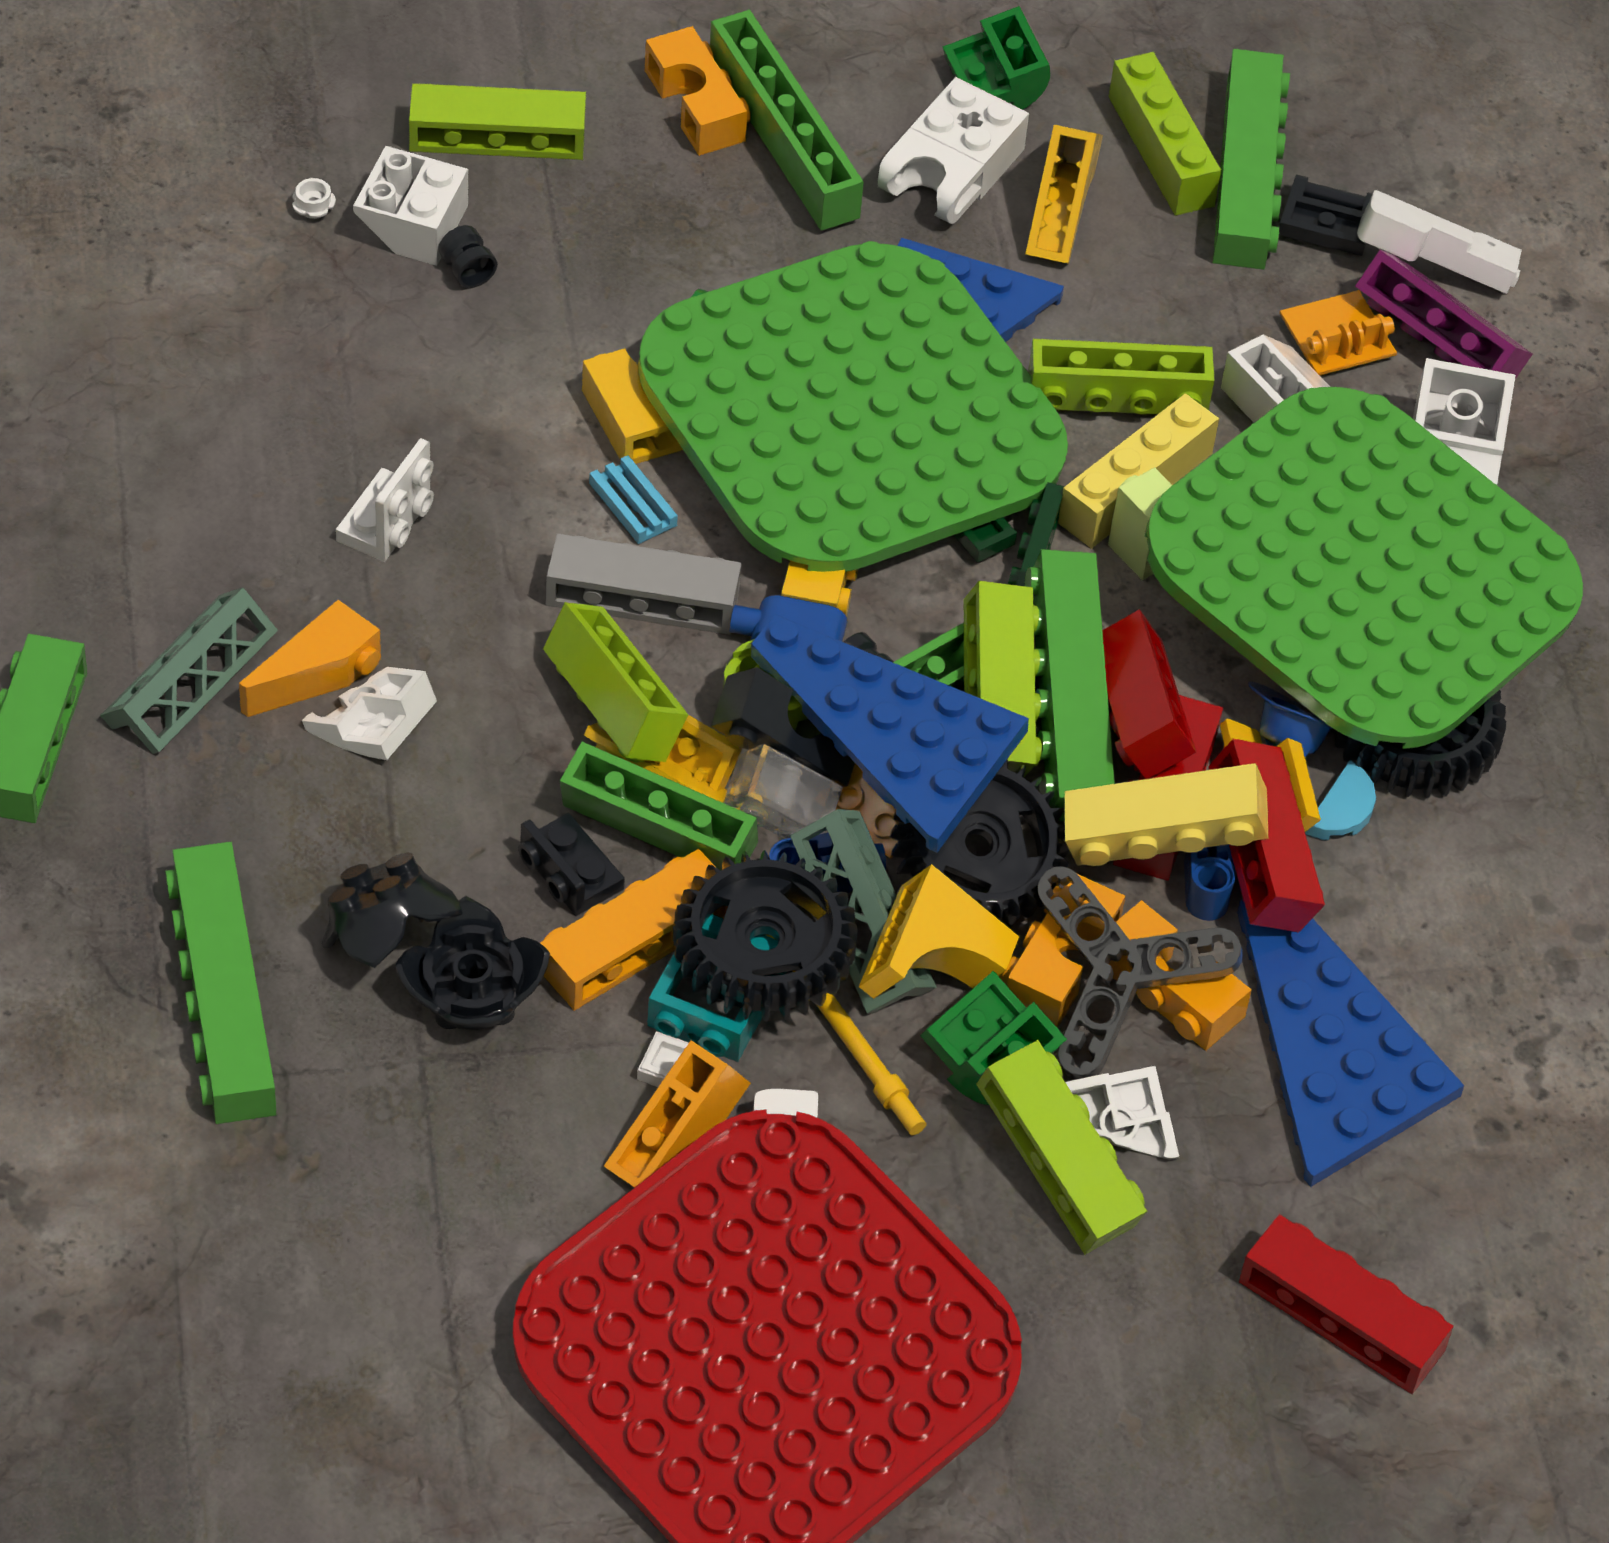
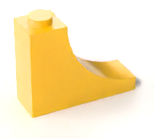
M1053 125L1026 255L1069 264L1083 205L1090 183L1095 175L1103 138L1102 134Z
M625 348L583 360L582 392L619 459L629 455L634 463L638 464L683 450L644 393L639 380L638 364L629 356Z
M931 864L901 885L859 984V988L874 999L904 979L909 969L926 968L951 975L973 989L992 971L1000 979L1002 978L1019 936Z

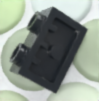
M569 812L540 829L530 819L521 824L520 844L518 845L521 859L530 870L536 869L546 880L552 897L558 903L564 902L575 916L624 890L625 878Z

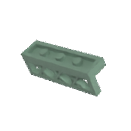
M243 587L221 594L100 716L112 730L128 725L152 754L158 753L269 641L278 629ZM243 613L247 615L260 631L251 641L237 640L236 620ZM225 632V639L219 638ZM211 645L225 647V667L221 671L207 670V650ZM237 648H241L242 650L237 654ZM195 663V669H189ZM181 676L195 677V698L191 702L177 701V680ZM207 678H210L212 680L207 685ZM165 693V700L159 699ZM151 706L165 707V728L158 735L152 731L141 717ZM177 709H183V710L177 715Z
M837 809L790 835L800 860L804 858L806 861L805 870L811 872L817 867H822V869L826 870L825 875L822 877V882L835 878L836 874L849 879L853 892L848 906L854 908L855 919L868 923L872 937L867 952L856 948L855 960L853 965H850L851 978L866 1012L875 1013L905 996H922L937 988L929 969L926 968L909 969L905 978L895 984V988L874 999L859 988V984L897 897L860 811ZM826 830L834 845L828 863L816 859L808 841ZM840 861H841V863H842L844 869L839 868ZM859 907H861L863 913L858 912ZM860 958L865 959L863 965L860 961Z

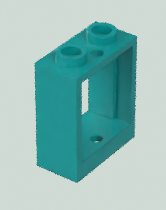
M712 914L702 927L703 936L717 939L723 918ZM763 934L751 939L752 945L760 950H771L778 945L776 939ZM673 954L649 997L647 1026L654 1028L657 1032L686 1042L692 1040L716 1057H726L739 1062L763 1017L762 1012L752 1010L749 1017L745 1020L743 1009L741 1008L735 1020H731L674 997L673 994L683 977L681 964L676 962L675 955ZM787 972L775 973L764 976L785 975Z

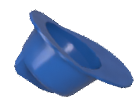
M1256 682L1248 683L1249 687L1264 699L1260 734L1265 738L1267 745L1277 746L1286 738H1290L1302 744L1305 758L1307 754H1314L1332 727L1299 703L1274 689Z

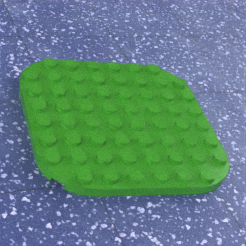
M868 241L863 244L831 251L685 299L665 309L650 323L640 345L638 375L644 393L739 532L752 546L769 558L779 563H782L783 558L808 565L807 571L827 572L845 570L847 572L860 569L1031 507L1033 499L1042 500L1047 482L1057 484L1065 464L1068 448L1067 433L1062 419L1040 388H1036L1031 384V375L958 278L941 261L932 259L909 248Z
M1308 388L1283 400L1165 491L1155 504L1145 530V537L1147 538L1149 548L1148 563L1155 577L1169 595L1327 725L1354 740L1377 746L1379 741L1402 743L1403 749L1415 748L1433 743L1449 734L1567 631L1578 612L1583 596L1580 568L1563 537L1558 535L1547 524L1409 415L1391 404L1387 398L1382 395L1369 394L1350 388Z

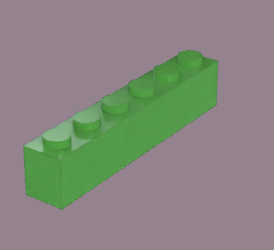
M751 10L711 21L710 47L715 62L720 69H725L729 74L732 88L738 97H743L746 100L750 110L751 124L819 229L822 231L860 219L863 180Z
M1233 49L1226 89L1220 163L1221 175L1218 188L1212 262L1214 264L1265 270L1268 252L1276 253L1279 227L1272 226V221H1278L1281 195H1274V190L1281 189L1284 164H1277L1276 159H1283L1286 134L1278 133V128H1285L1288 103H1282L1280 99H1287L1290 73L1282 72L1284 57L1282 54Z
M1041 549L1034 567H1028L1025 576V587L1033 588V605L1039 609V623L1034 633L1036 645L1034 649H1038L1040 653L1039 670L1035 676L1038 677L1039 689L1035 693H1039L1041 698V709L1038 718H1041L1042 731L1039 732L1038 737L1042 743L1040 760H1044L1045 771L1041 775L1042 780L1039 792L1043 795L1054 791V796L1048 805L1050 808H1064V812L1058 821H1065V791L1115 784L1096 553Z
M232 841L173 849L174 869L165 870L169 900L178 899L180 906L179 910H172L175 940L185 939L187 950L178 951L182 981L192 980L194 990L185 992L189 1022L199 1021L200 1033L192 1034L196 1064L206 1063L207 1075L199 1076L203 1106L213 1105L216 1124L277 1115L275 1085Z

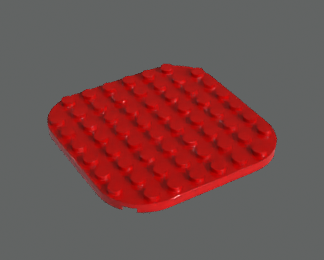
M767 1109L755 1110L731 1117L708 1130L545 1257L525 1281L515 1305L513 1321L514 1354L518 1368L529 1389L670 1543H854L999 1420L1009 1406L1016 1391L1022 1362L1020 1328L1011 1306L998 1288L846 1134L820 1118L798 1111L796 1116L767 1114Z

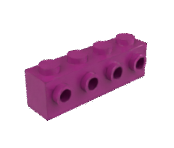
M1379 250L1355 285L1356 288L1370 297L1366 302L1369 306L1386 317L1391 313L1403 321L1400 325L1402 330L1421 342L1424 337L1436 345L1433 352L1447 362L1455 364L1460 362L1466 366L1514 374L1516 379L1533 355V353L1401 258L1383 250Z

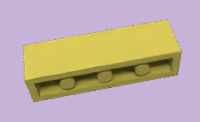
M1185 393L1063 487L1058 524L1092 549L1110 535L1117 491L1120 485L1127 478L1133 475L1140 476L1154 467L1174 485L1212 455L1219 418Z
M1256 763L1065 791V842L1077 866H1101L1108 861L1128 858L1149 859L1157 854L1178 851L1193 853L1201 851L1206 847L1227 844L1242 846L1252 841L1269 839L1267 788Z

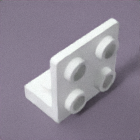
M420 438L395 473L385 468L379 470L336 528L337 542L383 562L388 559L396 547L401 548L405 544L412 524L418 516L424 517L427 514L434 498V493L430 490V476L434 464L430 460L429 441Z

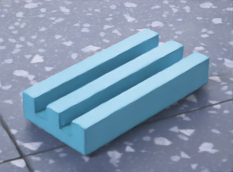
M629 455L621 458L620 465L615 466L613 462L605 465V472L600 473L598 470L589 473V484L638 544L677 526L678 515ZM614 482V484L618 487L622 494L627 498V503L635 512H638L640 514V516L644 519V521L648 524L649 527L644 528L640 521L635 517V515L631 512L627 505L622 501V499L610 486V483Z

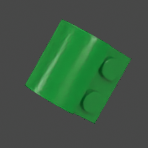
M1020 6L980 20L982 32L942 46L945 60L954 78L957 77L1022 110L1035 102L1048 86L1050 80L1049 63Z
M994 971L920 1035L953 1072L947 1078L949 1083L969 1099L984 1105H989L976 1084L988 1066L1039 1040L1044 1050L1053 1053L1067 1040L1034 1002L1026 1008Z

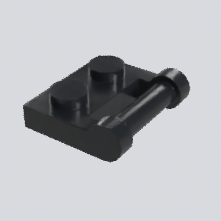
M1296 174L1280 221L1279 235L1362 256L1366 243L1359 239L1357 231L1372 193H1367L1366 196L1311 183L1308 182L1309 177Z

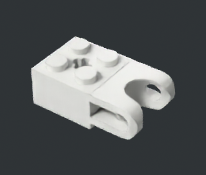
M955 77L880 163L877 185L879 188L896 196L913 186L933 188L937 192V211L934 216L954 224L976 199H982L1024 151L1029 113Z
M1426 358L1418 387L1413 419L1497 485L1516 375Z

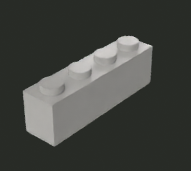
M557 534L547 572L546 606L562 608L564 602L601 606L606 609L610 616L730 635L732 612L734 606L737 605L740 591L742 563L717 557L710 558L684 554L674 550L665 551L634 546L629 543H614L589 539L584 536Z

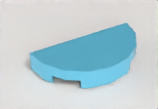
M1351 760L1348 762L1318 807L1321 820L1305 832L1306 835L1329 840L1330 836L1358 834L1369 823L1376 802L1374 783L1364 769L1358 767Z

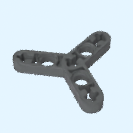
M1063 866L1053 867L1047 870L1040 878L1038 894L1044 908L1093 968L1064 1034L1067 1040L1060 1045L1058 1051L1059 1061L1063 1070L1074 1080L1096 1076L1102 1071L1137 989L1225 977L1234 973L1242 962L1243 951L1239 938L1231 930L1215 927L1129 940L1078 874L1072 869ZM1058 881L1062 886L1072 883L1069 887V892L1073 901L1078 906L1072 913L1061 897L1057 896L1052 900L1050 899L1054 894L1051 887L1053 883ZM1084 900H1087L1089 902L1087 904L1082 905ZM1071 914L1067 920L1063 918V916ZM1091 916L1100 918L1105 924V929L1098 939L1087 941L1078 936L1077 927L1082 919ZM1218 941H1223L1226 949H1234L1233 952L1225 955L1226 962L1216 963L1212 955L1199 956L1201 967L1193 968L1190 944L1197 943L1199 954L1213 951L1214 943ZM1167 947L1178 948L1184 954L1182 966L1172 972L1164 971L1156 965L1158 953ZM1122 955L1128 956L1129 965L1133 969L1131 972L1122 971L1119 975L1116 986L1118 991H1124L1123 995L1120 996L1108 988L1114 975L1109 962L1111 960L1119 962ZM1102 981L1108 987L1098 986V984ZM1097 999H1108L1115 1005V1014L1106 1023H1094L1088 1018V1007ZM1080 1026H1083L1092 1034L1105 1037L1103 1041H1100L1097 1037L1093 1036L1089 1045V1052L1094 1060L1092 1063L1083 1061L1079 1068L1075 1067L1074 1059L1069 1053L1072 1050L1080 1051L1083 1048L1087 1037L1085 1032L1078 1031Z

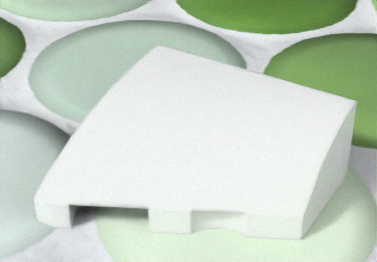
M386 667L371 676L363 685L351 688L338 696L342 705L325 717L317 716L311 712L302 722L306 731L342 749L372 758L388 760L437 700L425 671Z
M1156 1066L1112 1075L1105 1073L1065 1082L1072 1094H1077L1085 1102L1090 1114L1089 1120L1099 1136L1105 1137L1111 1145L1167 1160L1179 1158L1169 1112L1165 1110Z

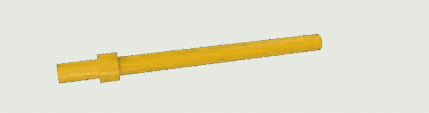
M826 992V1000L823 1006L817 1005V1007L874 1084L873 1093L885 1109H892L910 1135L920 1133L927 1123L909 1100L908 1088L897 1074H891L835 996Z

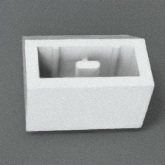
M385 146L353 205V212L395 254L437 266L441 259L438 251L439 243L449 231L458 226L468 207V169Z
M1261 335L1227 353L1221 389L1253 423L1293 394L1308 388L1330 387L1293 347L1266 335Z

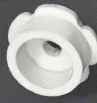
M309 178L301 181L296 186L292 196L294 210L299 215L310 219H317L327 215L328 209H333L336 203L335 196L331 193L328 183L318 178Z

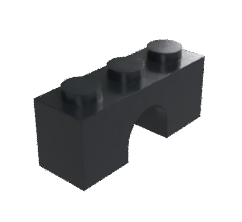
M758 667L727 676L711 724L713 728L726 735L727 740L732 745L747 749L763 759L764 765L768 768L783 772L799 782V787L808 793L822 795L828 791L848 787L855 762L848 755L843 757L834 747L832 739L824 736L809 719L799 721L796 730L792 728L788 718V705L793 692L792 689Z

